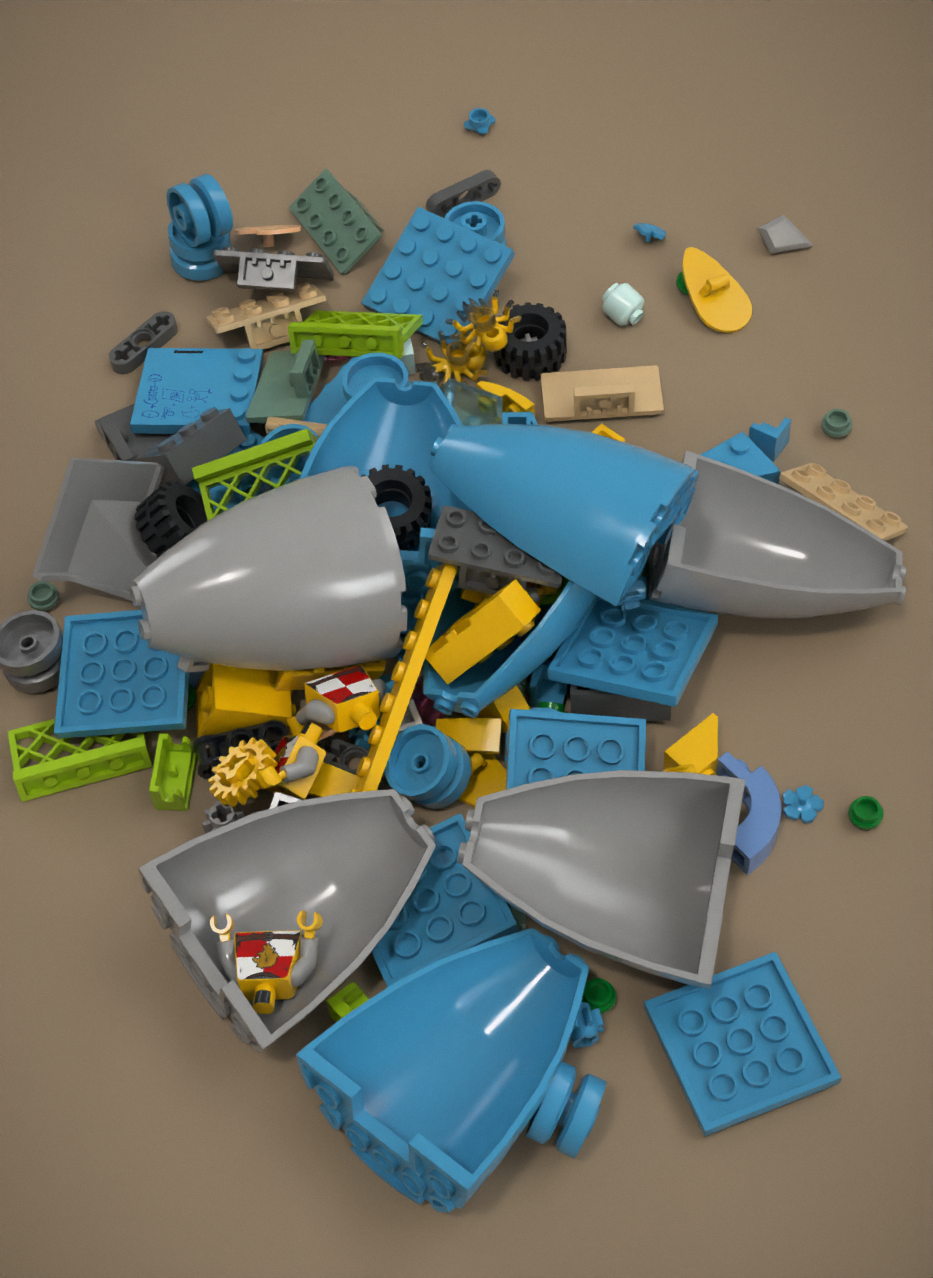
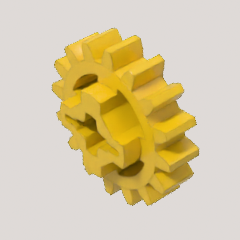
M251 738L248 743L242 740L238 747L233 748L231 746L229 754L226 757L221 756L219 758L221 763L212 768L215 775L208 780L212 785L209 791L224 806L228 804L233 808L238 801L245 805L247 798L253 797L255 799L257 797V790L260 788L266 789L260 785L255 774L271 764L275 768L278 765L274 760L277 756L276 753L262 739L257 741L255 738Z

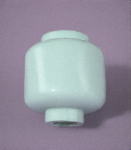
M628 283L613 284L602 297L603 312L619 326H624L628 323L634 325L644 315L642 309L645 299Z

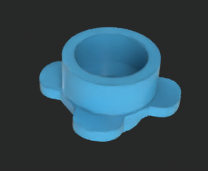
M473 109L469 113V120L464 122V128L467 130L472 129L479 134H486L489 126L495 123V117L490 115L486 109Z

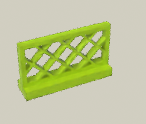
M315 310L304 322H291L288 325L291 353L296 354V352H299L303 340H315L318 355L359 357L368 353H385L400 359L404 355L403 344L423 324V316L416 314Z
M306 428L193 467L194 479L199 483L207 521L228 510L226 505L234 492L246 497L245 500L255 497L263 482L275 489L285 485L292 472L301 476L302 472L294 467L300 457L310 454L318 438ZM280 465L285 468V471L277 484L265 478L271 467ZM251 475L257 479L249 493L247 494L237 489L242 477ZM223 485L228 489L218 504L211 500L209 488Z
M55 719L7 731L14 769L12 771L13 780L22 802L152 767L144 732L129 733L137 736V738L122 742L119 741L126 733L114 734L111 738L103 735L86 736V739L79 747L69 744L72 738H61L59 740L50 736L54 732ZM28 737L35 738L28 748L17 744V740ZM95 741L105 745L100 748L88 750L89 747ZM43 743L54 746L46 756L36 752ZM62 750L72 753L70 756L55 759ZM29 759L40 762L39 764L22 768Z

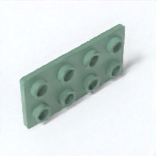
M324 169L289 207L343 275L347 274L382 237L381 233L384 231L359 199L345 189L328 169Z
M303 340L300 350L296 354L291 353V351H275L270 353L245 416L247 423L265 424L268 417L303 420L305 418L327 356L318 355L315 340Z

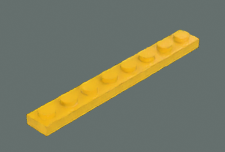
M443 563L438 565L436 569L432 568L425 584L426 587H429L425 600L421 599L416 607L414 617L417 618L414 630H409L405 637L403 649L406 652L402 662L398 661L394 667L391 680L395 682L391 693H386L381 702L380 712L383 714L379 725L375 724L368 738V743L371 744L367 757L363 756L356 771V775L360 777L356 788H352L349 793L376 791L378 789L458 567L452 564Z

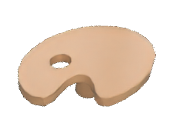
M272 225L235 229V235H262L263 247H273L274 234L301 231V226Z

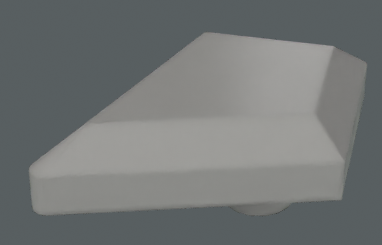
M784 215L757 228L770 254L812 246V243Z

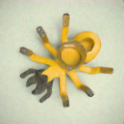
M496 289L492 296V309L485 305L482 298L478 299L481 306L471 298H468L470 305L463 301L462 308L466 316L464 317L460 311L456 313L463 322H471L469 325L463 327L457 320L448 318L445 320V323L453 325L460 332L450 335V338L452 340L459 339L467 345L466 351L473 349L475 352H479L483 342L486 350L497 352L506 347L508 343L506 332H513L514 323L520 322L521 316L509 319L510 307L514 304L513 299H510L504 306L503 316L495 317L499 311V290ZM509 320L508 326L498 324ZM472 330L468 337H464L461 334ZM477 335V341H476V343H475V342H471V341L474 339V337Z
M441 330L438 332L442 353L447 358L443 359L435 357L430 346L424 341L420 343V346L425 349L429 360L437 363L429 364L425 362L415 364L417 372H422L419 373V378L424 382L432 381L437 383L441 373H445L440 389L447 391L451 372L454 373L460 389L467 387V382L461 379V373H464L473 381H477L480 375L487 376L489 374L488 370H481L487 360L486 348L483 345L479 352H475L473 349L467 351L468 345L461 341L451 342L447 346L444 332ZM468 332L461 333L460 337H466Z

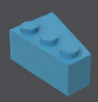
M744 432L701 454V456L779 484L781 472L779 468Z

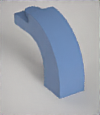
M727 751L718 758L716 776L745 779L742 802L747 808L748 816L738 825L731 860L749 875L766 860L776 843L781 817V800L775 782L762 766L751 773L744 761L734 758Z

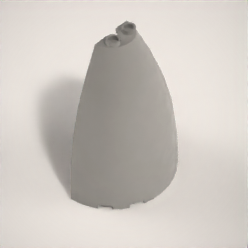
M685 451L681 463L689 465L699 472L698 480L694 485L696 490L684 520L679 526L673 525L669 538L664 545L658 543V546H656L652 562L653 570L648 582L647 596L649 600L698 611L759 619L810 618L849 613L891 603L899 605L902 603L906 592V586L902 585L906 574V567L902 566L903 552L830 508L789 488L722 462Z
M355 466L335 468L298 479L242 501L200 525L165 551L132 581L133 586L129 589L131 601L134 607L140 606L143 614V619L138 620V628L142 640H147L149 648L193 660L235 668L274 671L345 667L387 660L397 656L403 647V642L399 639L400 632L407 630L408 611L404 605H401L402 592L406 591L405 576L390 518L385 506H377L375 501L377 495L376 488L367 476L360 477L359 468Z
M616 770L568 775L524 784L478 797L475 810L469 809L467 813L465 830L471 831L467 843L461 842L457 863L462 864L465 869L500 898L533 921L587 951L652 975L710 989L745 779L689 772Z
M395 789L324 796L300 800L256 812L196 837L139 868L144 891L147 894L153 893L150 896L153 903L151 908L160 926L164 930L170 928L172 934L169 936L173 943L171 946L186 971L221 1019L228 1016L232 1020L230 1027L233 1033L245 1045L253 1041L250 1045L254 1051L261 1052L307 1017L358 969L389 930L414 890L436 847L434 843L435 837L427 825L419 826L411 817L415 814L412 804L405 796L400 797ZM302 910L306 911L307 926L312 925L314 912H318L322 916L323 923L320 929L315 931V937H318L317 966L302 985L297 987L293 998L275 1000L274 1011L270 1014L256 1013L252 1007L253 1000L248 1001L235 981L229 982L221 969L217 947L220 937L210 926L212 916L216 917L219 930L227 927L226 913L233 918L234 928L230 932V938H234L235 932L302 930L304 936V930L297 924L299 912Z

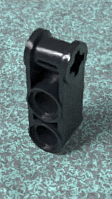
M270 720L253 726L197 738L193 742L192 747L193 751L198 755V775L204 779L214 776L215 773L212 771L211 765L216 767L220 764L219 758L221 756L226 757L229 754V748L231 746L233 748L238 747L242 740L248 743L251 738H255L257 741L262 739L275 751L282 738L289 736L286 725L281 721ZM274 740H280L276 743H270Z

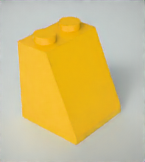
M210 663L208 671L203 672L195 688L197 738L253 726L270 720L281 721L288 727L286 719L296 715V706L291 703L293 690L274 691L278 671L235 668Z

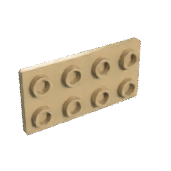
M308 282L296 285L295 292L283 293V291H274L267 294L266 299L259 301L248 299L240 302L239 307L233 309L222 307L213 310L212 315L207 316L206 319L216 334L243 326L249 348L264 350L290 342L288 325L291 322H303L300 309L324 302L326 298L325 294L314 284L310 285Z
M657 365L541 374L544 419L546 422L664 413L659 368Z
M808 463L784 471L779 477L781 481L800 492L803 496L830 508L884 541L902 535L908 529V526L901 522V518L898 515L882 510L876 506V502L872 498L859 495L851 490V486L847 482L834 479L818 464Z

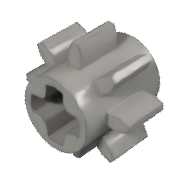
M217 800L210 810H204L207 820L202 825L205 833H208L245 816L243 810L236 811V806L233 808L228 804L224 806Z

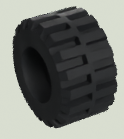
M527 302L522 306L519 304L513 305V309L510 310L509 319L520 317L521 320L514 323L512 333L506 332L508 343L503 348L494 351L497 366L501 367V371L505 374L511 373V377L515 379L522 377L525 381H529V378L540 380L542 373H551L553 370L558 371L561 368V363L565 362L567 354L565 320H562V315L559 312L554 313V308L550 306L543 307L541 303L531 305V302ZM509 320L498 324L508 326ZM529 333L531 338L537 336L538 340L527 342L520 339L525 338V334Z
M389 464L382 465V470L379 471L376 468L370 469L369 476L367 477L376 488L377 495L375 501L377 506L384 502L394 501L408 508L405 513L399 516L389 517L399 549L408 551V545L411 544L415 547L419 544L421 527L430 528L432 497L428 485L425 486V479L421 475L415 477L414 470L409 468L407 471H404L402 465H395V468H389Z
M179 481L164 483L137 506V512L135 513L137 531L140 532L142 541L146 543L151 552L156 554L157 558L200 525L207 522L202 495L194 491L189 485H184Z

